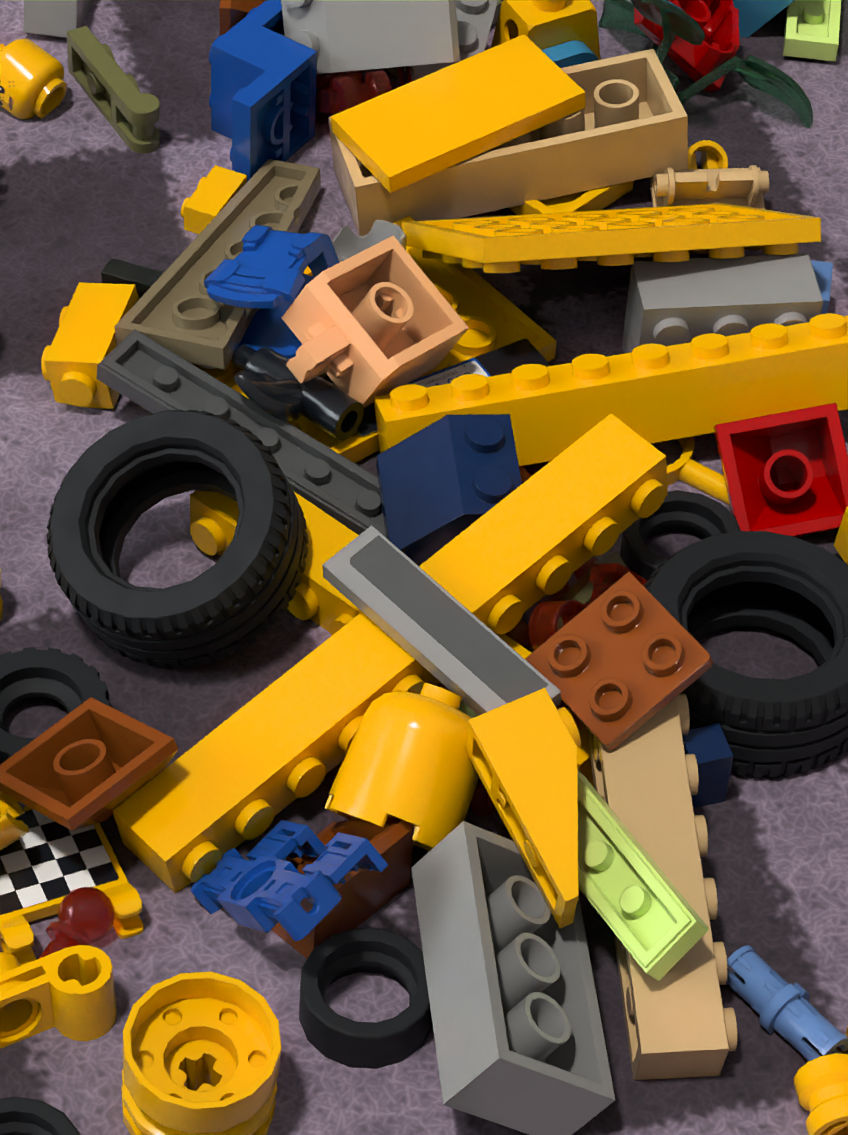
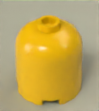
M424 683L420 694L398 690L384 693L372 701L363 715L330 789L324 808L348 820H364L384 827L387 817L398 818L414 826L413 846L426 851L432 850L461 822L465 821L480 778L465 747L468 720L472 718L458 710L463 698L441 687Z

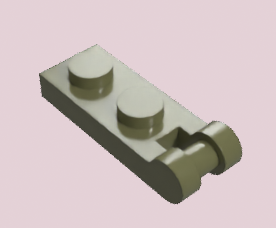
M87 26L67 31L69 73L132 151L146 154L157 150L161 142L160 131L155 127V123L160 118V102L158 98L152 94L140 92L135 78L131 74L124 73L115 62L110 47L105 43L101 44Z

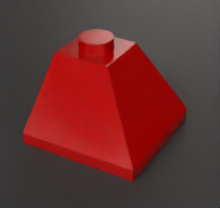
M836 403L714 426L731 512L735 516L741 531H766L799 537L839 529L845 509L848 507V454Z

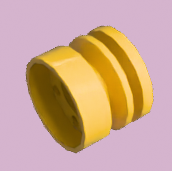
M215 972L180 973L153 985L133 1004L123 1029L121 1087L123 1122L130 1135H267L276 1107L275 1097L280 1066L281 1040L279 1021L266 999L239 979Z

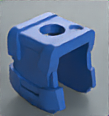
M255 225L242 239L243 251L234 260L224 259L204 280V286L207 288L209 298L217 302L243 308H260L255 313L239 346L246 344L256 351L262 347H269L291 359L296 356V350L302 343L281 317L311 280L322 271L340 262L332 241L327 234L315 232L301 234L273 230L270 226ZM307 266L312 271L313 276L303 273Z

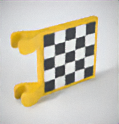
M28 806L23 807L25 813L16 820H22L28 826L29 833L0 850V947L2 952L15 956L21 966L36 960L32 950L34 934L28 922L100 900L104 902L107 914L118 937L126 939L144 932V924L139 916L142 912V900L137 890L128 882L100 823L71 831Z

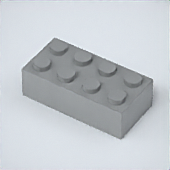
M463 821L411 868L443 1105L529 1135H572L615 1101L579 896L573 923L559 928L514 841Z

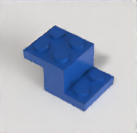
M265 0L258 7L251 9L246 17L228 32L218 36L211 45L209 52V63L211 64V94L209 98L211 130L232 139L230 150L232 171L247 175V182L268 159L285 162L315 136L317 51L285 37L281 0Z

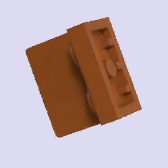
M630 572L626 573L525 658L528 663L561 691V704L558 706L560 708H569L607 750H613L713 665L710 654Z

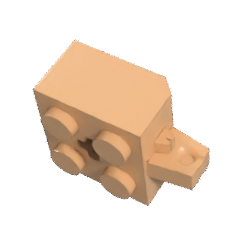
M394 235L322 271L303 288L281 317L302 343L296 350V356L289 359L286 364L297 380L302 384L326 373L337 388L360 402L364 408L374 403V396L389 394L394 388L406 385L435 369L469 329Z

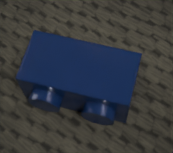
M717 723L690 729L688 734L682 735L685 754H695L698 764L699 786L697 795H691L693 808L725 802L734 756L721 726Z

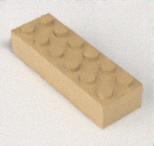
M654 49L563 67L561 69L585 91L586 108L392 193L374 177L332 132L331 116L328 118L334 171L358 235L365 236L370 232L376 220L394 223L407 216H410L415 221L458 219L523 205L524 201H542L654 177L655 174H664L666 168H673L674 172L685 170L688 168V116Z

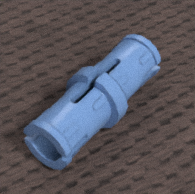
M746 945L739 948L727 959V965L734 971L731 972L727 968V982L725 985H728L760 1015L759 1024L770 1035L777 1031L808 1062L824 1055L843 1054L836 1049L837 1047H840L843 1051L848 1050V1036L839 1031L809 1003L810 995L808 991L799 983L789 984L751 946Z

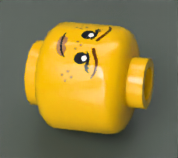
M27 38L16 39L6 46L0 44V106L21 120L32 118L35 115L42 119L60 105L66 94L67 84L64 82V66L56 58Z

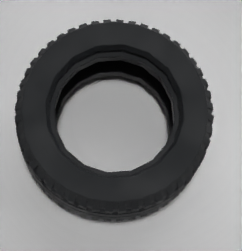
M166 410L138 417L109 431L87 448L78 461L70 468L68 474L63 478L60 485L61 488L54 497V503L51 505V517L48 520V533L46 534L47 544L49 545L47 550L48 557L51 560L50 566L55 573L56 581L85 623L106 646L115 649L118 654L128 657L129 660L135 662L142 661L143 664L151 667L157 665L158 668H168L170 666L181 669L185 666L191 668L199 666L201 663L205 665L213 663L215 660H222L233 652L235 654L243 650L244 647L256 641L258 636L266 633L269 630L268 628L274 625L280 618L279 615L288 608V602L293 600L296 594L295 588L300 585L303 578L301 574L305 571L306 562L304 559L308 553V534L305 531L307 529L306 520L297 497L271 451L263 445L257 435H253L251 430L241 427L239 423L232 419L228 420L225 416L213 415V413L207 411ZM195 490L219 492L238 502L239 517L232 542L215 565L192 581L161 589L134 586L121 579L119 559L126 535L141 514L164 498Z
M735 531L710 536L684 547L658 566V569L652 573L650 580L646 582L644 587L696 640L707 633L730 627L761 628L795 640L811 652L820 665L811 673L789 679L750 678L713 663L709 670L680 693L686 694L688 700L689 730L717 723L720 724L734 756L731 773L744 777L787 776L796 772L801 773L817 768L835 759L847 750V563L824 548L793 536L766 531Z

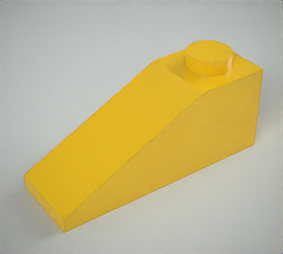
M543 688L469 719L465 747L475 770L559 928H563L573 923L579 896L577 747L581 745V739L577 725L570 712L565 707L557 709L546 688Z

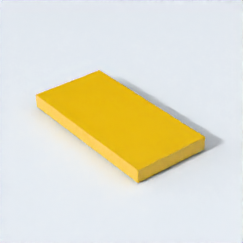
M523 34L332 115L331 125L332 132L392 193L586 108L585 91Z

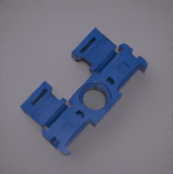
M281 820L246 855L250 861L244 860L239 852L232 848L222 855V859L215 864L217 867L209 875L204 874L194 883L190 891L210 914L224 907L238 925L268 933L279 922L294 941H299L307 936L341 900V895L332 884H345L346 880L343 877L348 872H357L358 868L382 872L388 864L367 838L338 832L324 846L308 825ZM302 855L318 858L312 864H307L302 869L305 873L304 875L300 874L291 862L286 861V857L301 858ZM304 898L310 904H313V908L309 912H306L300 905Z

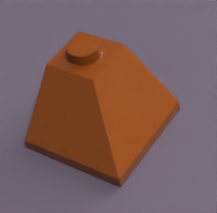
M90 697L0 764V791L74 831L105 821L111 817L116 807L167 767L178 751V747L174 738Z

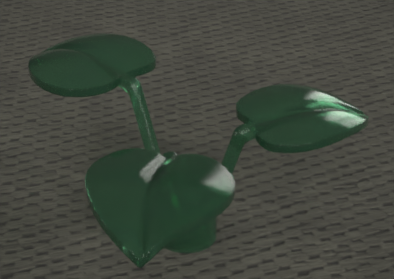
M604 0L603 13L599 20L598 28L606 27L625 30L650 39L634 24V7L645 18L663 27L664 38L660 46L658 47L654 43L652 47L661 64L676 35L694 45H701L705 40V34L701 26L683 9L668 0H630L631 2L627 0ZM747 55L744 60L736 56L732 57L680 93L676 90L680 80L673 72L663 66L682 106L688 99L728 72L737 71L751 87L765 92L788 105L801 118L804 127L809 129L813 123L811 103L799 84L780 69L755 56Z

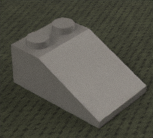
M281 0L284 36L317 51V74L461 61L455 0Z

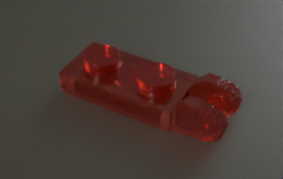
M382 70L367 72L366 79H362L361 71L317 74L316 112L340 113L391 91L392 87L386 72Z

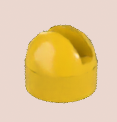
M702 140L688 147V168L685 170L697 169L695 152H702V169L728 168L727 154L718 143Z

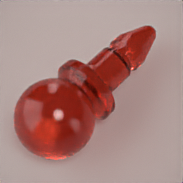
M80 887L69 892L59 906V921L51 922L46 928V933L52 941L49 942L39 958L67 947L76 945L90 946V943L104 938L111 930L115 919V913L109 897L101 890L93 887Z

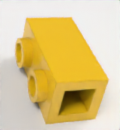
M78 283L69 306H64L60 313L59 328L52 344L47 345L42 354V375L46 381H50L55 402L85 408L114 409L120 393L96 379L97 365L116 348L114 326L139 300L135 284Z

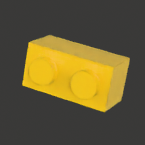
M215 165L206 177L200 179L197 189L192 196L187 197L182 204L180 214L184 218V230L200 234L247 183V175Z

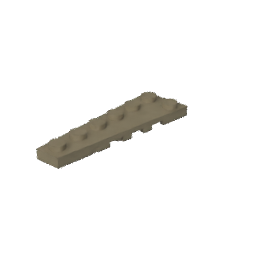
M268 159L114 326L116 347L135 329L188 362L195 363L199 367L206 369L219 368L225 370L258 308L236 307L210 299L207 288L204 286V280L224 259L234 260L243 251L242 239L255 225L270 226L273 230L298 233L321 189L320 168Z

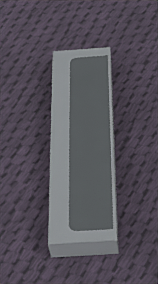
M372 525L322 565L323 577L451 692L463 698L462 702L478 716L543 688H546L555 707L561 704V691Z

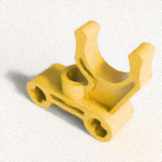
M76 945L64 948L22 966L15 956L10 953L0 952V1049L53 1027H56L62 1035L72 1040L90 1041L108 1033L115 1024L117 1006L113 967L110 957L103 950L89 945Z

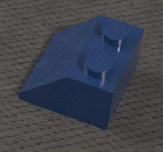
M510 414L446 415L377 455L376 460L386 538L413 562H425L522 484Z

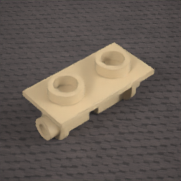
M750 165L748 168L688 169L674 172L673 168H666L664 174H655L654 177H649L652 207L724 203L765 209L763 193H768L769 191L768 171H761L760 167L757 168L756 165Z

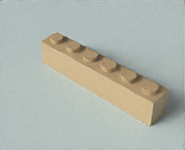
M679 694L613 750H607L587 729L595 790L709 928L704 936L660 981L644 972L613 932L634 1080L720 1076L727 1053L736 1051L737 1048L735 1012L732 1007L723 1008L720 985H725L727 982L726 950L723 942H713L710 920H716L718 900L716 884L713 878H703L700 858L707 856V824L704 815H694L691 795H697L698 764L695 754H685L682 735L688 734L690 722L686 694Z

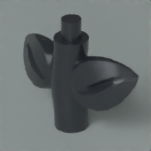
M243 344L237 348L233 355L232 363L242 371L236 373L234 380L244 394L265 412L283 421H297L299 416L302 415L339 441H344L351 437L359 427L364 414L363 405L337 388L326 373L301 384L286 366L289 358L269 347H262L256 351L250 346Z

